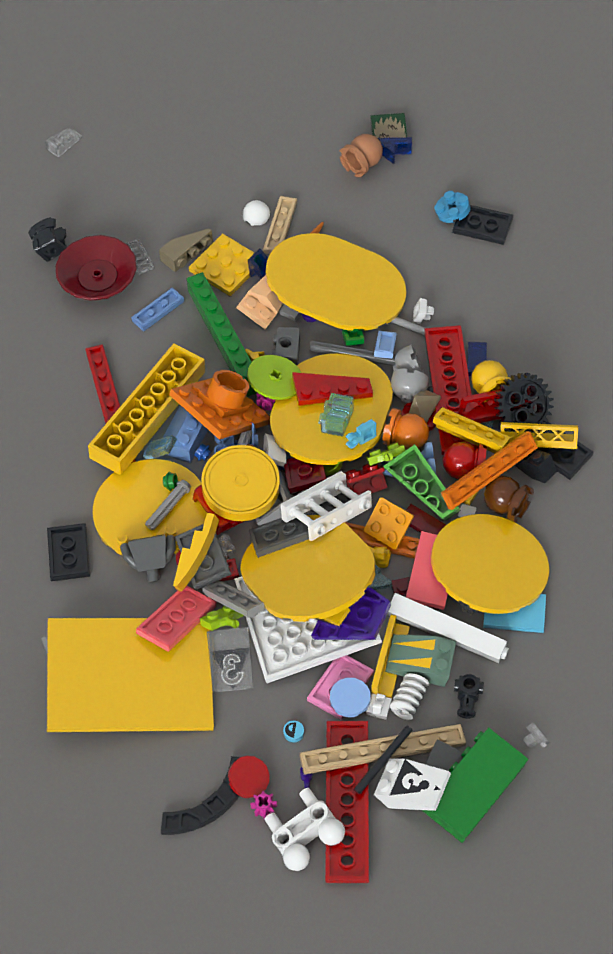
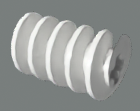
M409 673L404 676V681L401 682L400 688L390 704L392 712L405 720L413 719L411 714L416 713L414 707L420 705L418 700L423 698L421 693L424 694L426 692L425 687L429 686V681L424 677Z

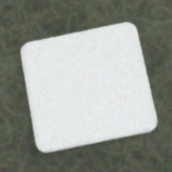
M462 504L458 516L474 515L477 508Z

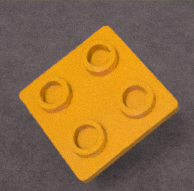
M381 497L378 499L363 531L387 546L397 549L414 515Z

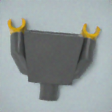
M165 527V534L129 540L128 536L124 534L125 540L120 541L116 537L123 559L131 568L137 569L138 572L147 571L148 582L160 580L158 568L166 567V564L171 562L176 550V527H174V531L171 533Z

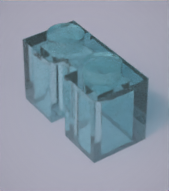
M331 393L329 400L325 401L324 413H320L318 423L321 424L322 433L344 436L354 410V397Z

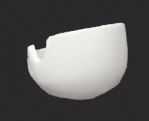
M259 200L247 203L243 210V220L248 221L251 226H261L270 217L269 207Z

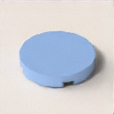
M357 678L341 679L333 685L330 691V704L335 709V712L341 716L357 717L362 712L364 713L370 705V690L362 680Z

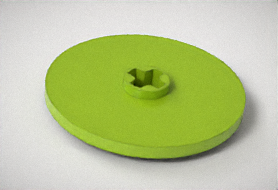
M264 355L252 361L248 368L247 378L251 387L262 396L275 400H284L296 395L292 372L301 373V371L287 358L277 355Z

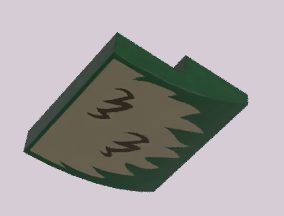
M404 113L370 116L372 135L380 140L382 146L407 144Z

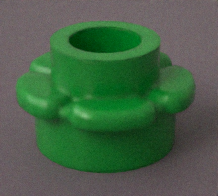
M168 472L163 477V486L169 491L175 489L178 476L176 473Z

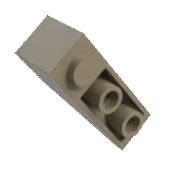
M209 228L170 240L159 249L161 262L174 272L183 268L187 262L195 258L204 248L211 245L213 242L212 230Z

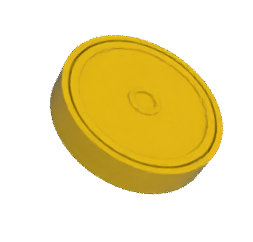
M248 445L226 447L216 452L207 461L202 472V493L207 505L217 515L228 520L248 521L256 519L272 508L279 495L280 477L278 468L268 454L256 447Z

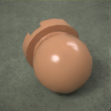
M361 134L355 137L350 145L347 144L339 150L341 152L339 158L348 172L351 170L355 173V177H361L368 172V168L375 166L381 160L383 147L376 136Z

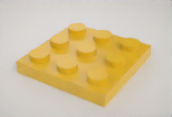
M222 234L189 266V271L195 275L203 272L209 284L231 297L264 263V258Z

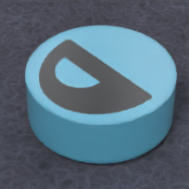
M294 720L287 722L283 728L285 739L289 742L300 741L304 736L303 725Z

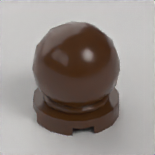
M501 475L486 485L484 501L492 511L500 514L508 513L507 518L517 523L518 519L516 518H522L531 503L528 501L530 494H534V489L527 485L520 487L519 483L513 478Z

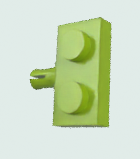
M397 442L388 445V449L382 452L380 449L369 452L370 456L366 457L367 462L371 466L382 461H390L393 457L406 451L405 447Z
M224 605L223 608L211 611L206 616L200 618L201 626L211 631L226 625L238 628L239 621L236 619L244 615Z

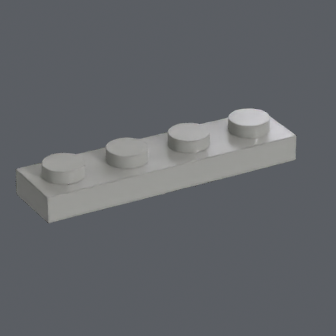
M220 580L202 588L205 596L248 618L255 617L259 612L265 610L264 602Z

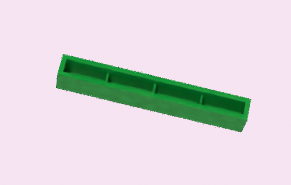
M201 272L186 278L188 292L230 371L238 373L249 383L247 372L252 362L204 273ZM250 383L247 397L258 393L251 387Z

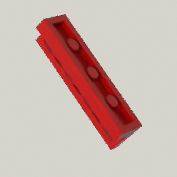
M530 387L527 388V394L529 395L531 392ZM502 389L462 397L458 414L477 423L502 419V417L496 416L500 412L499 409H494L495 406L499 405L494 399L500 397L496 394V391L501 392ZM512 394V396H511V398H510L512 403L514 402V399H515V397H514L513 394Z

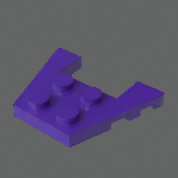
M367 587L364 591L365 594L348 607L350 612L340 626L318 620L311 637L314 640H376L391 603L374 589Z

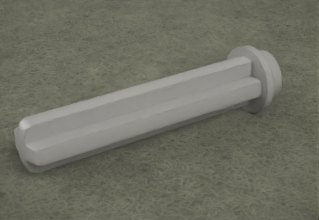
M181 480L177 482L175 489L146 521L145 525L148 529L155 530L185 493L190 492L191 486L187 481Z

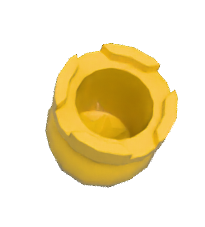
M484 360L476 365L471 376L473 388L479 394L500 390V384L506 385L505 379L511 380L506 369L499 362L493 360Z

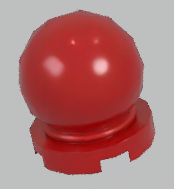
M454 443L447 448L442 458L445 471L452 478L459 480L486 460L487 446L479 444V448H474L469 443Z

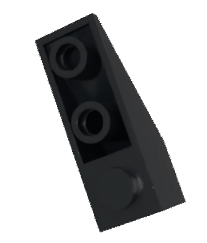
M537 449L514 465L530 478L542 483H546L558 472L551 454Z

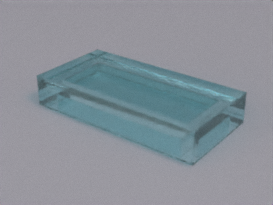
M170 435L150 441L143 457L145 459H153L170 454L177 438Z

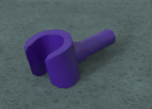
M301 767L300 777L304 781V787L310 788L313 773L304 775L303 768Z

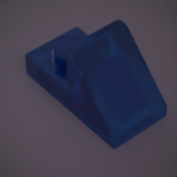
M412 137L378 138L383 147L382 156L395 164V154H412Z
M258 249L247 260L250 276L258 275L260 279L266 275L268 257L261 249Z

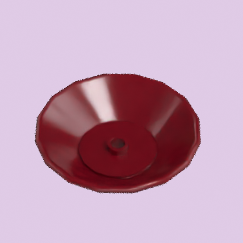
M105 235L87 236L71 243L61 252L55 265L56 279L63 290L76 298L90 301L107 299L121 293L132 282L137 270L136 256L127 244L115 237Z

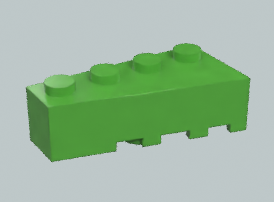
M415 444L383 466L444 521L461 511L458 506L453 510L448 509L441 494L446 488Z

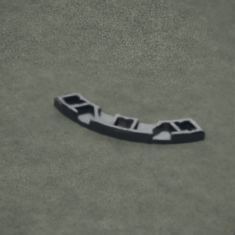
M231 756L230 766L241 757ZM228 772L220 788L205 799L202 804L191 809L163 812L161 835H174L194 831L215 821L231 808L239 798V795L229 785Z

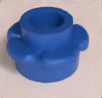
M202 443L194 454L198 461H201V459L205 461L211 453L209 445L206 446Z

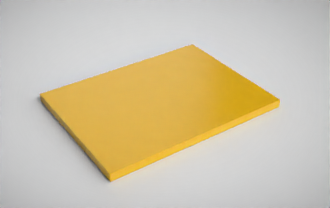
M48 618L47 732L213 731L210 630L201 626V623H198L168 652L136 634V628L147 618Z

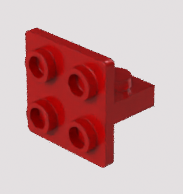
M366 464L362 466L363 469L356 471L352 469L344 472L346 474L347 487L358 495L368 490L372 494L388 488L383 475L385 468L378 464L371 466Z

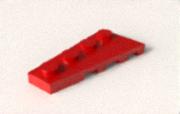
M292 372L298 406L373 397L370 378Z

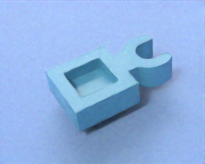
M371 419L356 427V432L346 435V438L349 440L346 442V445L352 449L358 443L362 445L375 438L376 422Z

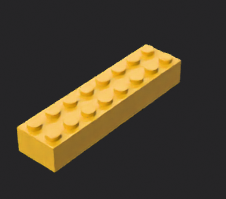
M173 343L88 445L89 458L122 475L179 405L169 395L171 389L198 382L205 373V359Z

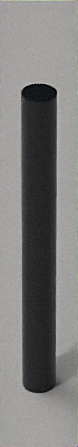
M408 725L404 727L354 788L356 793L360 795L410 735L413 730Z

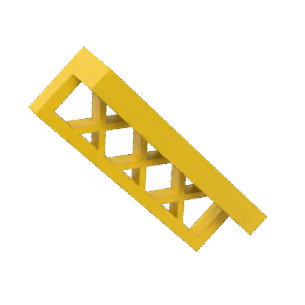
M443 407L433 419L436 428L479 446V444L487 446V450L493 453H497L510 442L511 437Z
M501 422L500 433L511 437L509 443L525 433V430L532 429L535 433L531 434L537 447L577 449L578 425ZM513 428L516 432L504 431V429ZM546 430H552L554 433L543 432H545ZM565 431H574V434H563V433H564Z
M390 615L371 686L372 694L377 695L379 693L388 698L393 697L398 675L385 672L393 634L409 635L410 626L396 623L395 615Z

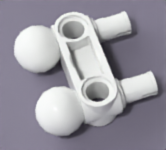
M310 788L303 789L299 794L307 808L283 825L275 813H270L265 818L266 823L273 832L271 837L273 843L282 854L285 866L294 871L303 870L309 864L310 854L305 845L317 836H319L324 844L334 846L339 844L345 835L343 823L335 819L324 801H318ZM324 813L321 818L317 819L320 814ZM289 838L288 842L283 844L285 839Z

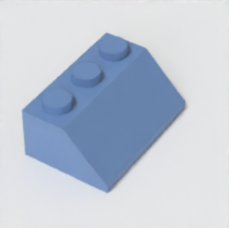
M179 406L156 452L191 463L208 429L182 406Z

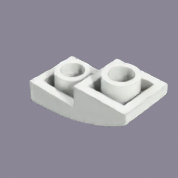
M265 433L263 451H266V454L273 459L276 465L283 467L286 464V450L281 449L277 445L274 436Z

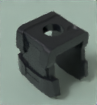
M51 217L39 221L28 232L33 240L34 251L46 262L59 256L67 248L65 244L66 229L62 227L54 229L56 227V219Z

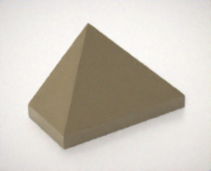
M428 390L420 391L414 395L409 413L419 415L427 423L441 396Z

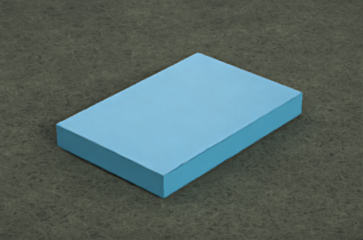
M541 594L530 606L527 605L516 612L504 614L484 612L483 628L544 633L546 594Z

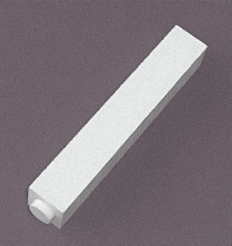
M397 593L393 596L387 613L388 616L395 615L396 619L434 636L454 640L457 646L496 663H499L501 658L505 659L509 650L506 647V640Z

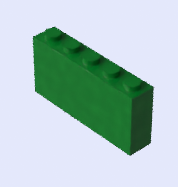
M489 727L484 733L482 731L478 733L473 740L476 743L472 748L468 746L461 755L463 759L460 763L455 762L448 770L451 775L436 811L422 810L461 843L465 841L528 761L526 756Z

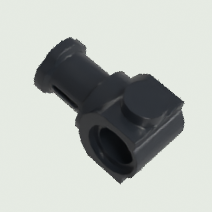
M472 674L460 676L459 679H455L454 691L458 692V700L460 701V709L457 710V715L465 719H471L476 716L474 705L478 701L479 694H483L484 682H480V678ZM466 685H472L473 688L468 689V688H466V687H464V686H466Z

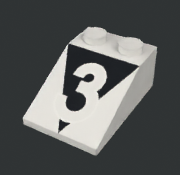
M390 758L374 796L388 808L436 811L451 773L407 759Z

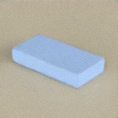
M378 331L374 357L393 359L397 333Z

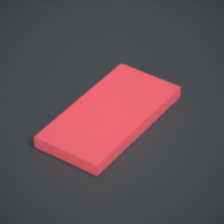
M421 531L406 598L425 606L444 610L448 593L444 586L437 581L431 565V552L437 535Z
M186 586L182 592L176 591L136 628V634L169 652L200 623V618L206 616L207 613L216 607L217 602Z

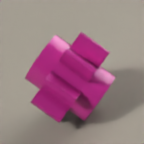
M256 393L257 406H261L263 410L272 411L275 399H270Z
M262 791L258 796L253 795L255 802L250 803L251 809H256L254 811L255 817L260 815L265 819L267 815L274 813L273 808L277 807V801H272V793L267 795Z

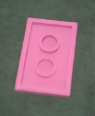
M348 655L337 658L331 662L308 695L307 701L342 720L344 716L337 714L330 704V691L333 685L344 678H357L367 684L373 676L374 670Z

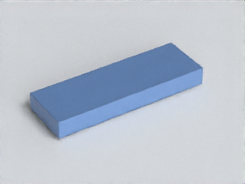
M172 287L132 316V322L144 332L185 302L184 297Z

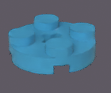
M447 191L438 200L434 209L440 221L454 223L453 220L459 218L460 221L469 214L470 202L463 193Z

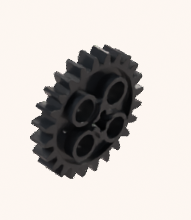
M518 373L517 376L511 375V380L505 379L506 385H499L502 391H496V394L500 397L494 399V401L499 403L494 409H499L500 411L496 414V416L502 417L500 423L542 424V422H548L546 415H552L548 409L554 408V406L549 404L554 398L548 397L552 392L546 391L548 384H542V378L537 379V375H530V373ZM528 387H530L531 390L529 395L527 394ZM512 394H513L514 397H515L513 403L511 402V399H510L511 396H512ZM535 404L537 405L536 412H534L533 410ZM519 412L521 413V419H520V420H518V418H517V414H518ZM527 429L524 431L534 432L532 429Z

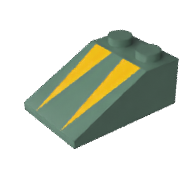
M393 634L385 672L403 677L409 673L417 674L427 679L430 684L445 687L450 676L456 641L439 636Z

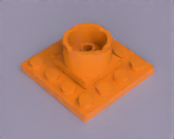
M230 370L216 371L210 379L173 388L169 393L176 402L219 440L252 430V423H254L255 429L270 424V416L266 411L246 396L249 390L247 380Z

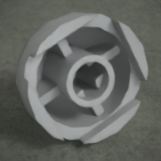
M412 344L403 347L397 352L395 356L396 365H393L394 371L397 369H408L407 372L410 373L417 370L425 374L424 369L422 371L420 369L422 368L421 361Z
M397 369L393 372L391 378L392 391L401 401L411 403L414 395L420 391L427 390L429 378L426 374L417 370L410 373L407 372L408 369Z

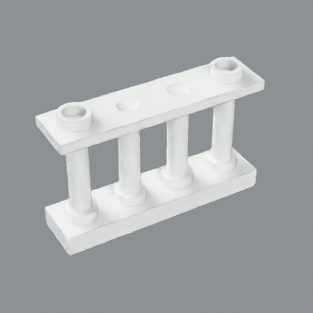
M340 471L281 503L282 520L287 523L295 518L299 519L308 526L309 540L313 541L338 527L343 522L345 523L372 507L371 491L368 490L361 495L356 494L347 487L346 474ZM343 493L351 500L342 503L334 496ZM327 501L336 508L328 512L320 504ZM312 509L321 517L313 521L304 513Z

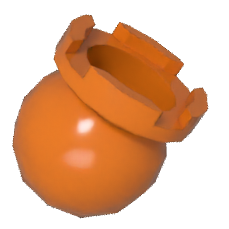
M391 409L388 415L392 416L389 425L385 424L383 431V444L391 445L394 442H398L399 445H404L405 450L414 444L418 449L423 447L429 438V426L424 418L410 413L402 416L400 409Z

